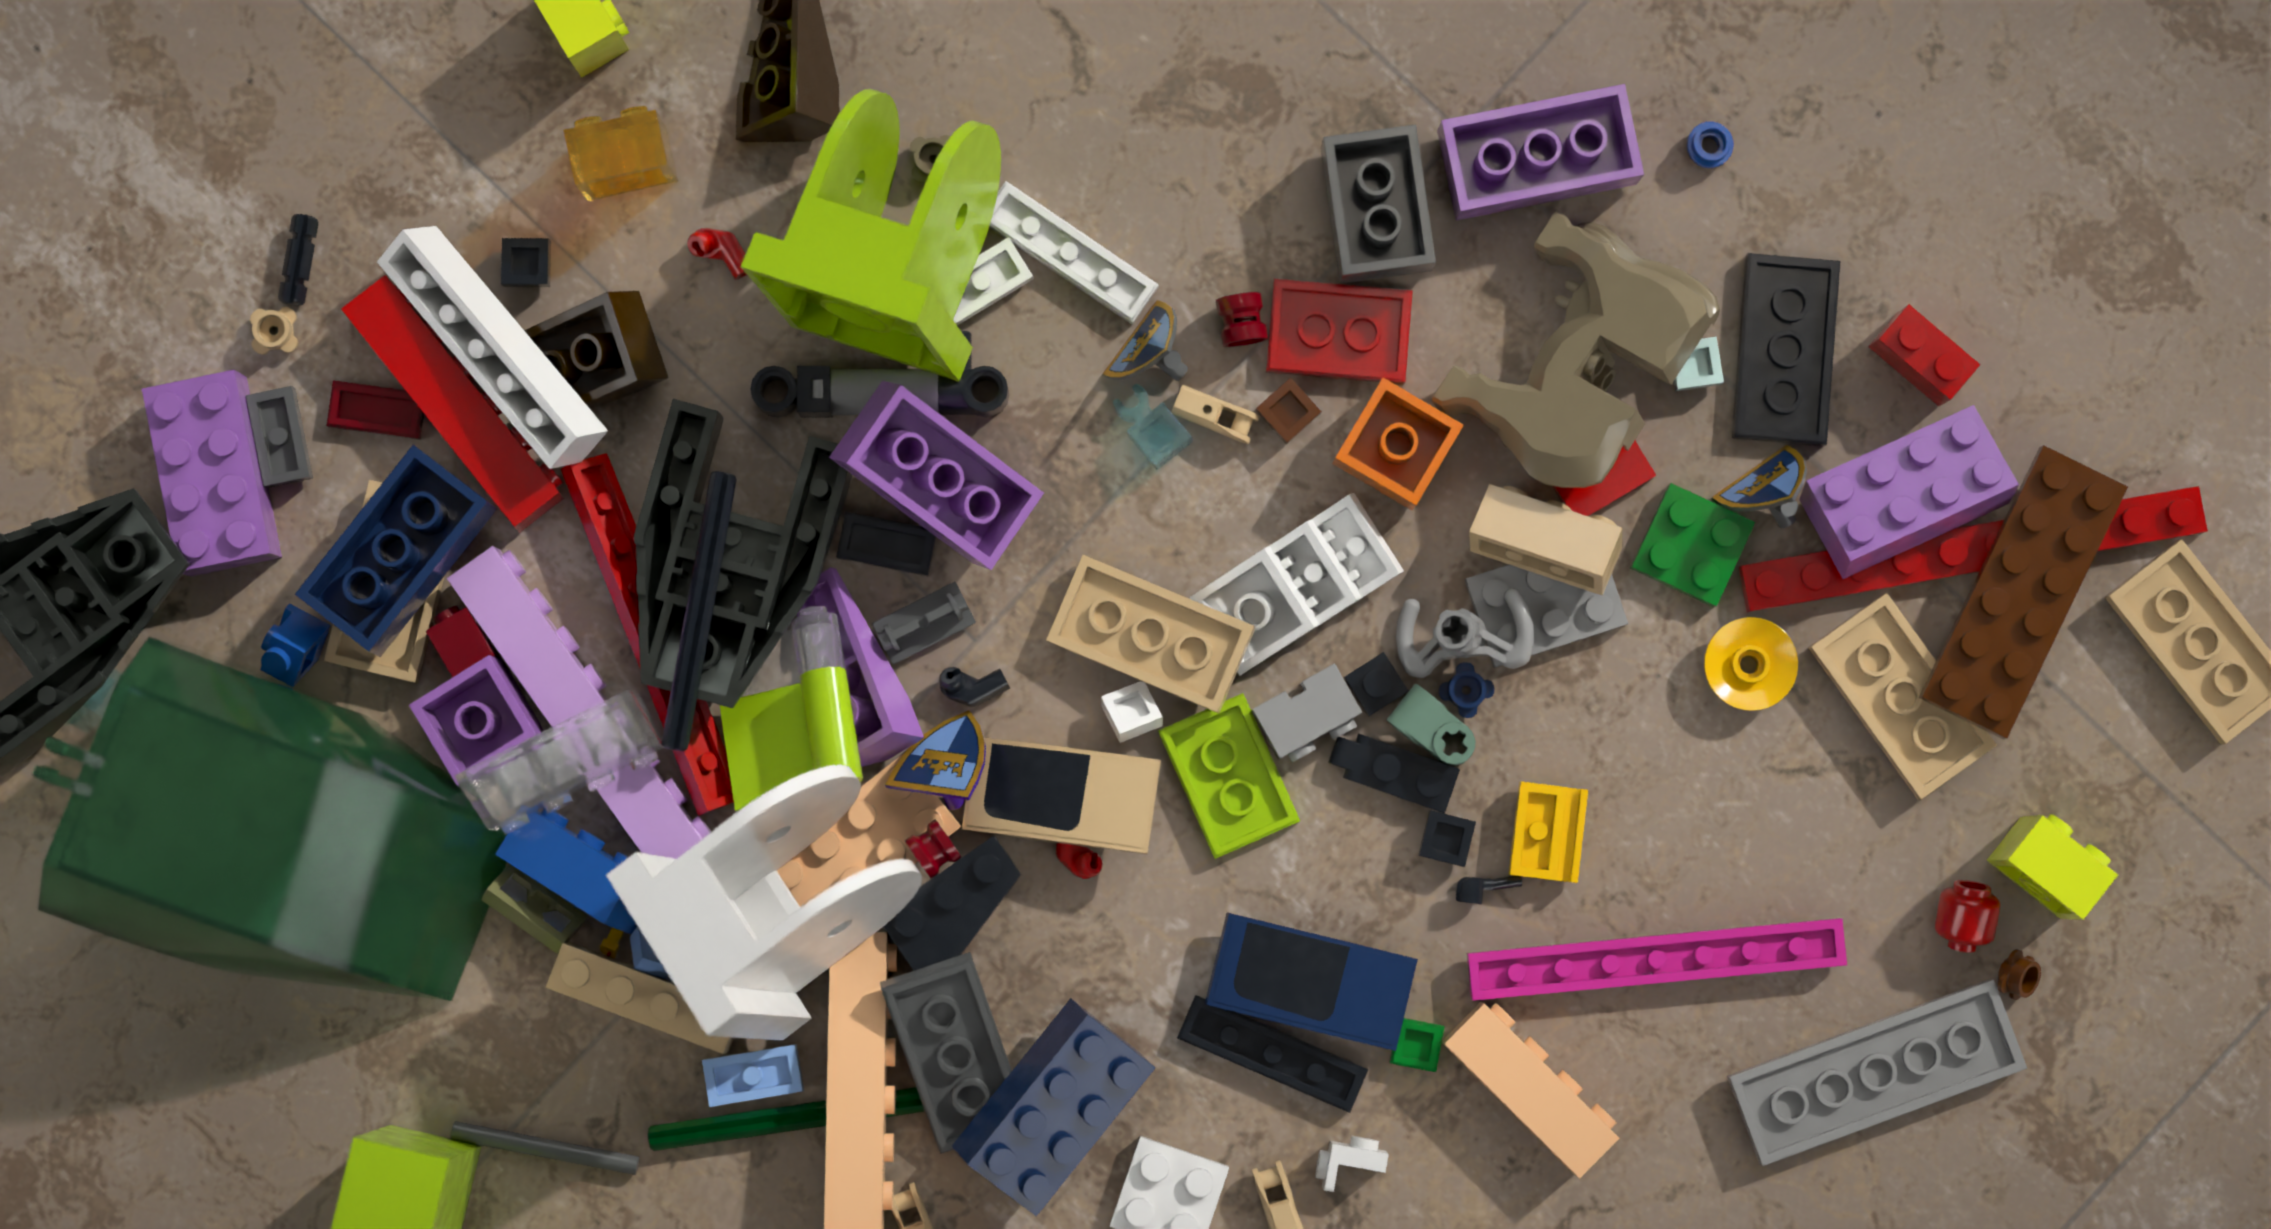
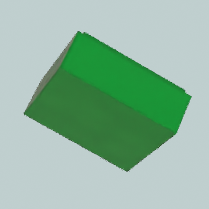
M1404 1018L1396 1051L1391 1050L1389 1063L1436 1072L1445 1026Z

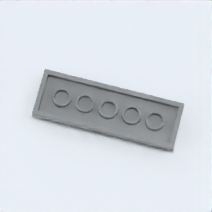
M1988 979L1728 1075L1727 1078L1759 1164L1765 1166L2028 1068L1995 981Z

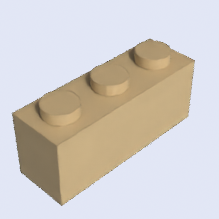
M1489 484L1469 531L1471 552L1602 596L1622 549V528L1616 526L1612 520L1600 515L1588 517L1573 512L1570 507L1558 501L1550 500L1543 502L1528 497L1524 491L1512 486L1501 488Z

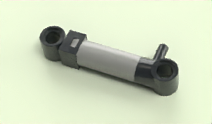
M961 331L972 346V334L969 331ZM972 351L959 382L921 369H832L831 366H797V378H794L783 367L769 366L756 373L750 388L752 399L759 409L768 416L777 418L789 415L796 408L801 418H833V415H859L882 380L902 385L940 415L992 417L1004 410L1009 399L1007 381L999 370L990 366H980L972 369ZM777 380L785 382L788 386V393L784 400L779 403H770L764 399V390L770 382ZM981 381H992L999 388L997 397L989 403L978 402L972 395L973 388Z

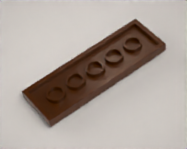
M2047 446L2039 447L1919 695L1920 699L2001 739L2008 738L2128 486Z

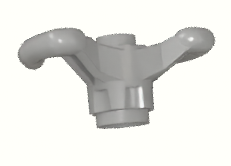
M1511 588L1505 592L1504 600L1513 614L1517 631V638L1512 644L1489 633L1484 622L1478 616L1461 608L1457 611H1443L1439 615L1440 619L1436 627L1433 628L1434 637L1420 652H1417L1414 648L1413 633L1420 604L1416 599L1406 600L1398 617L1396 630L1398 656L1405 672L1413 677L1425 678L1443 660L1474 656H1491L1502 662L1505 667L1511 669L1527 664L1530 660L1534 644V624L1529 606L1518 589ZM1486 640L1497 645V649L1485 646Z

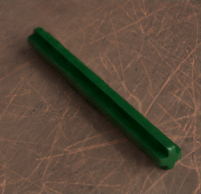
M917 1087L895 1090V1114H886V1117L924 1112L925 1109ZM827 1100L653 1125L648 1128L647 1132L649 1147L653 1151L824 1127L826 1126Z

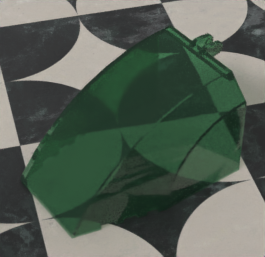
M148 637L117 680L89 751L57 738L47 737L44 747L48 748L50 752L59 756L70 757L84 764L78 779L59 773V770L46 765H36L32 774L33 777L72 792L43 862L38 903L39 911L142 948L232 973L453 1001L490 908L481 899L486 889L503 872L508 863L495 854L515 820L467 787L457 786L449 773L434 765L416 752L414 748L381 727L379 723L369 716L299 688L291 687L286 683L194 647Z

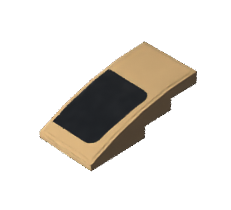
M984 738L986 744L985 766L971 798L966 800L962 830L1049 843L1056 842L1098 849L1105 848L1148 854L1161 760Z

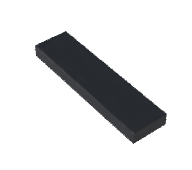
M1198 995L1194 996L1177 1039L1346 1112H1351L1368 1072L1367 1068L1237 1012L1206 1005L1205 998Z

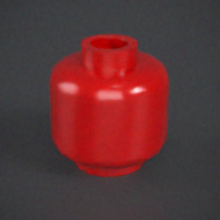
M1956 880L1954 881V886L1941 891L1935 920V931L1942 938L1948 940V947L1950 949L1973 953L1976 952L1977 946L1987 945L1994 941L2000 913V901L1991 893L1992 888L1976 881Z

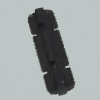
M294 214L291 218L289 232L293 236L292 239L287 241L282 270L285 282H280L278 293L279 301L284 304L301 306L305 303L307 287L304 286V281H309L315 244H312L311 241L312 238L317 236L319 224L318 220L310 215Z

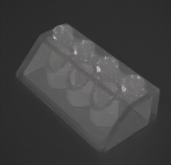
M626 690L454 776L487 829L497 831L502 828L504 834H508L529 824L530 820L527 815L545 807L547 813H551L573 802L570 794L586 786L590 792H593L611 784L616 780L613 773L628 765L635 771L659 759L656 752L664 747L662 746V737L642 696L631 690Z

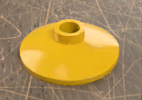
M1745 617L1727 623L1714 634L1706 648L1704 671L1712 691L1724 703L1740 710L1756 711L1777 704L1789 693L1798 673V656L1791 638L1778 625L1762 618ZM1745 656L1752 657L1756 662V669L1751 674L1743 672L1740 667V662Z

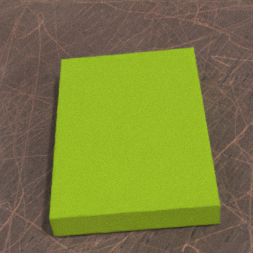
M1244 693L1226 700L1219 714L1206 709L1158 730L1214 859L1300 822Z

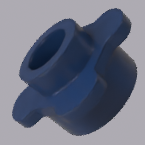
M1463 662L1456 666V674L1450 681L1443 682L1439 686L1438 694L1443 701L1453 703L1458 708V713L1461 717L1472 718L1477 714L1479 704L1484 699L1493 696L1495 688L1492 681L1484 680L1475 672V668L1471 663ZM1469 686L1471 689L1470 694H1463L1462 688Z

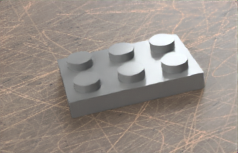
M1510 564L1465 579L1476 616L1484 622L1489 633L1509 644L1515 642L1517 631L1513 614L1504 600V594L1511 588L1519 590L1529 606L1534 624V644L1531 656L1628 624L1612 574L1603 596ZM1486 640V646L1497 649V645ZM1490 656L1493 668L1503 665L1502 662Z

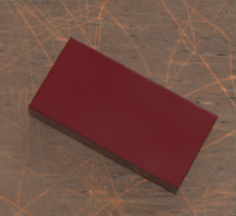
M333 380L327 427L421 440L424 413L406 390Z

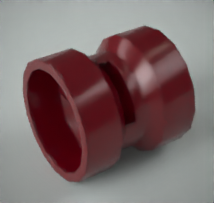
M1260 292L1239 293L1216 299L1217 314L1223 318L1224 328L1221 331L1223 347H1240L1268 340L1266 324L1260 320L1259 312L1263 308Z

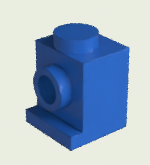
M289 603L285 607L280 625L274 624L263 639L261 649L266 652L261 657L262 665L260 670L294 687L319 660L331 625Z

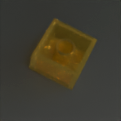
M646 106L631 107L620 112L621 117L602 121L600 116L585 117L574 122L575 127L563 130L575 185L588 201L678 182L667 127L656 110L648 111Z

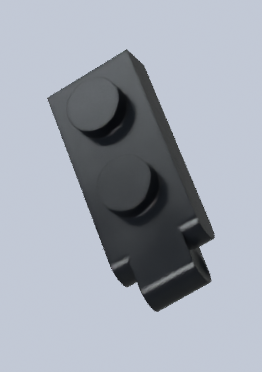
M1362 734L1357 735L1355 742L1343 737H1337L1328 761L1332 765L1345 769L1344 779L1444 814L1460 772L1458 768Z

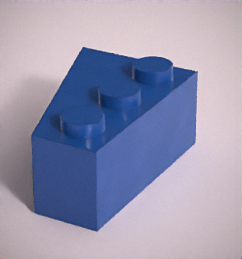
M524 806L495 855L601 923L632 934L638 925L606 876L629 857L620 852H617L615 856L602 849L605 842L583 829L576 834L566 828L569 819L547 806L544 807L541 813Z

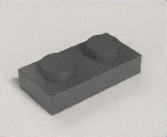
M288 386L246 395L263 486L271 488L313 479L296 388Z

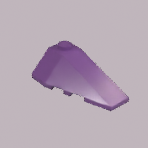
M830 567L820 574L816 587L797 613L799 644L805 648L806 672L823 667H842L846 669L861 767L889 760L924 739L906 691L837 569Z

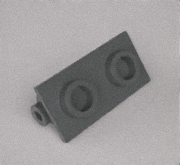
M956 581L872 624L884 650L894 665L975 624L976 621Z

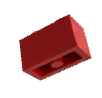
M1910 304L1898 311L1868 346L1938 407L1950 401L1981 365Z

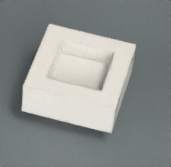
M1142 681L1101 696V707L1120 743L1163 726V717L1148 687Z

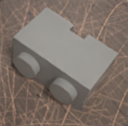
M1335 663L1300 683L1303 689L1302 693L1290 699L1287 692L1284 691L1251 710L1278 760L1288 755L1293 763L1316 750L1312 741L1329 732L1334 740L1357 727L1353 718L1360 715L1362 711Z

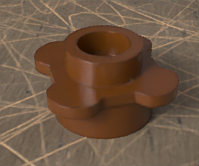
M2019 949L2013 950L2000 966L1998 972V991L2004 994L2009 992L2010 998L2018 1000L2020 997L2027 998L2031 996L2041 978L2039 963L2035 962L2031 956L2024 957L2023 951Z

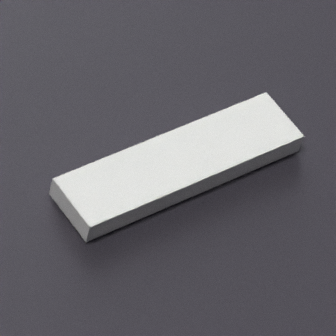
M1007 181L998 191L989 228L1005 239L1009 237L1012 243L1130 324H1134L1158 289L1159 284Z

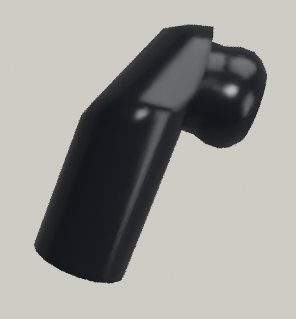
M948 667L939 676L941 692L948 699L969 707H976L1011 689L1000 668L980 679L961 672L957 667Z

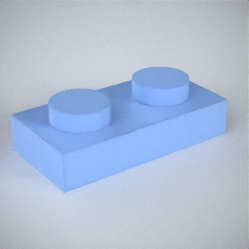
M797 1044L702 1060L709 1107L804 1091Z

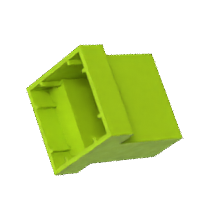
M388 1125L353 1137L331 1229H462L482 1146L394 1125Z

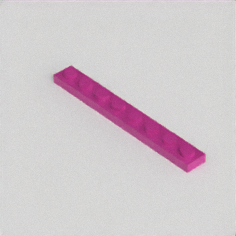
M1842 918L1466 953L1471 1000L1847 965Z

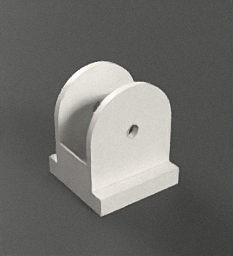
M832 765L819 768L777 786L742 808L677 859L635 852L606 875L707 1036L784 1040L812 1019L796 993L886 925L910 902L920 888L922 876L914 863L908 859H897L875 865L850 876L819 894L800 908L778 874L777 870L826 833L853 805L859 795L861 784L850 767Z

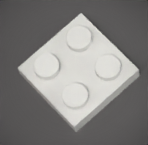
M1140 1136L1110 1227L1115 1229H1209L1229 1166Z

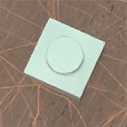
M1717 337L1700 340L1674 380L1675 391L1709 387L1724 383Z

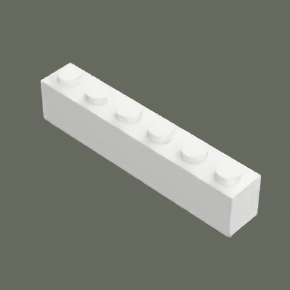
M437 226L403 229L377 263L549 469L582 462L608 432L606 427Z

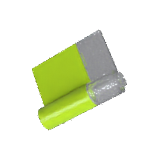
M814 606L800 610L799 617L791 622L792 629L785 631L735 707L729 708L719 705L736 812L777 786L819 768L845 765L852 769L860 782L863 780L838 616L834 613H828L827 608L824 606Z

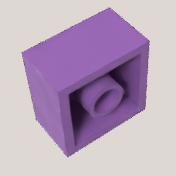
M490 655L409 704V707L457 786L470 788L549 739L502 659Z

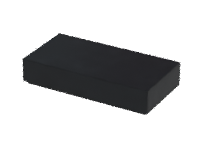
M845 512L836 557L837 559L929 576L936 536L921 526Z

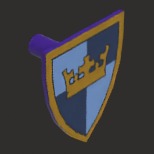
M970 710L943 721L923 734L924 739L910 746L894 767L885 784L886 788L942 796L946 807L950 810L959 809L964 804V800H969L981 777L986 755V744L982 729Z

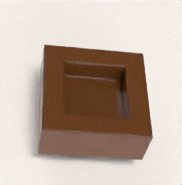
M1291 377L1255 410L1286 445L1322 412Z

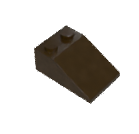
M639 291L603 293L524 330L590 409L632 395L669 378Z

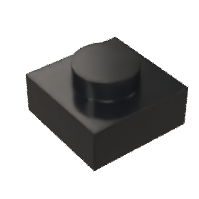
M502 238L501 284L504 287H550V239Z
M1384 652L1344 677V680L1368 717L1409 691Z
M1429 810L1418 856L1465 867L1476 821Z

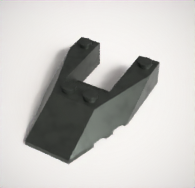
M672 399L634 533L637 559L636 585L639 603L638 628L641 683L671 691L705 507L700 501L724 419L717 410L677 399ZM812 436L808 437L784 526L731 512L697 699L734 708L816 587L852 478V474L829 458L838 443Z
M134 488L77 507L78 510L52 519L47 517L30 523L31 526L7 534L0 533V630L33 675L30 680L0 701L1 777L39 750L103 686L190 565Z

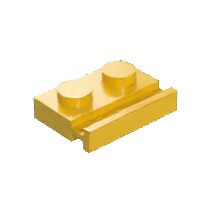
M1519 782L1508 875L1578 883L1588 798L1587 789Z

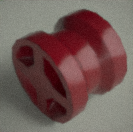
M936 819L927 825V831L920 836L911 835L904 840L931 879L939 874L940 867L946 862L955 863L962 858Z

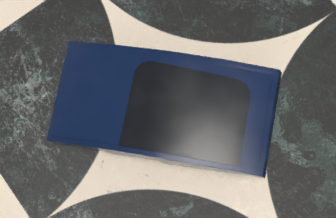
M1227 912L1205 1004L1396 1051L1418 959Z

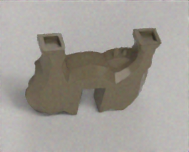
M1556 210L1535 241L1534 248L1542 261L1550 265L1571 267L1577 270L1584 279L1580 284L1573 280L1565 282V288L1574 293L1571 300L1562 295L1555 297V303L1566 309L1565 323L1544 342L1531 368L1527 383L1518 385L1491 380L1481 373L1469 375L1464 369L1454 365L1434 394L1432 402L1438 410L1450 417L1463 413L1479 418L1492 431L1499 434L1505 448L1507 447L1513 452L1532 478L1545 485L1562 488H1581L1602 483L1614 466L1622 446L1628 451L1645 425L1637 409L1606 392L1616 375V370L1612 368L1615 361L1609 351L1671 385L1711 323L1715 324L1720 308L1717 297L1707 285L1685 271L1635 255L1618 236L1603 225L1580 223L1578 227L1573 226L1565 215Z

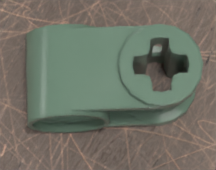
M1416 683L1386 719L1405 737L1416 745L1422 746L1444 764L1452 766L1463 764L1472 756L1475 750L1476 740L1469 727L1452 715L1440 701ZM1457 732L1461 733L1465 737L1462 741V746L1466 749L1465 753L1461 755L1455 751L1451 756L1446 755L1443 752L1446 743L1441 739L1442 736L1446 733L1453 737Z

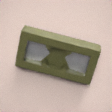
M511 864L492 882L481 899L557 954L562 943L569 942L587 918L586 914L561 896Z

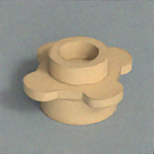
M282 307L279 311L257 309L251 314L250 322L254 336L251 345L255 352L265 355L270 350L281 349L286 353H291L297 348L298 339L294 336L293 328L297 315L294 310L289 307ZM272 327L278 328L276 335L270 333Z

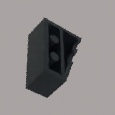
M992 836L920 886L910 902L883 927L914 971L962 955L1022 874L996 836Z

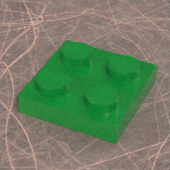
M1670 483L1630 569L1713 608L1717 607L1756 522Z

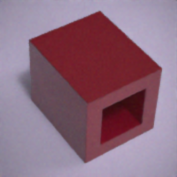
M455 605L444 610L433 618L436 625L426 630L427 635L452 677L488 655L502 658L467 607L460 610Z

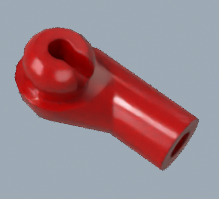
M701 228L689 236L687 247L692 255L723 260L735 280L747 275L741 268L746 253L733 233L711 228Z
M1056 843L1057 859L1076 877L1089 879L1098 875L1102 870L1103 861L1101 856L1096 852L1094 853L1090 848Z

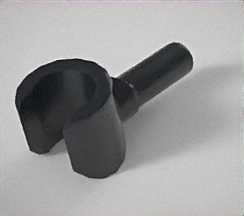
M1508 876L1494 879L1463 877L1457 883L1456 901L1482 904L1483 890L1493 891L1521 887L1522 877Z

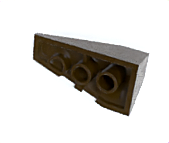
M759 0L757 11L763 16L757 40H750L747 55L754 58L748 82H740L737 94L736 140L741 142H809L828 133L840 113L839 81L820 1Z

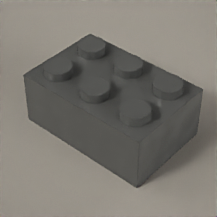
M1416 124L1323 137L1320 148L1340 284L1432 271L1436 259Z

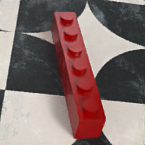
M384 275L342 307L341 310L519 533L564 499L556 489L563 483L562 480L544 462L540 466L535 463L528 454V451L532 449L528 442L515 427L510 430L499 417L503 412L485 391L480 394L470 381L473 378L456 356L451 357L441 345L443 343L442 339L426 320L423 322L412 309L414 306Z

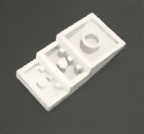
M1351 493L1313 519L1306 521L1278 541L1245 560L1192 595L1190 599L1256 627L1237 671L1239 676H1241L1404 572L1355 493Z

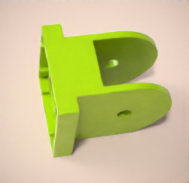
M865 89L848 101L831 126L784 240L755 232L741 268L791 327L959 382L973 347L953 319L992 220L1001 173L1000 141L992 126L978 121L964 123L951 135L939 153L926 180L909 225L882 218L898 158L900 138L899 116L896 104L890 95L874 89Z

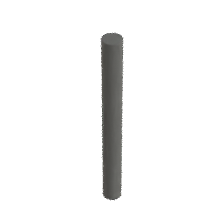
M454 1121L451 1130V1140L632 1175L637 1174L639 1167V1156L458 1121Z

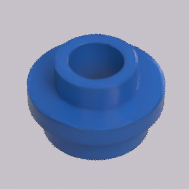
M1709 121L1697 125L1687 139L1689 157L1695 164L1703 168H1716L1723 165L1733 152L1734 142L1730 131L1724 125L1717 122ZM1703 139H1713L1717 144V151L1715 153L1705 152L1701 146Z

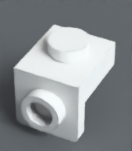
M1351 1136L1350 1144L1330 1141L1328 1151H1319L1315 1178L1323 1179L1322 1188L1324 1191L1334 1192L1339 1164L1385 1173L1389 1154L1385 1150H1379V1141Z

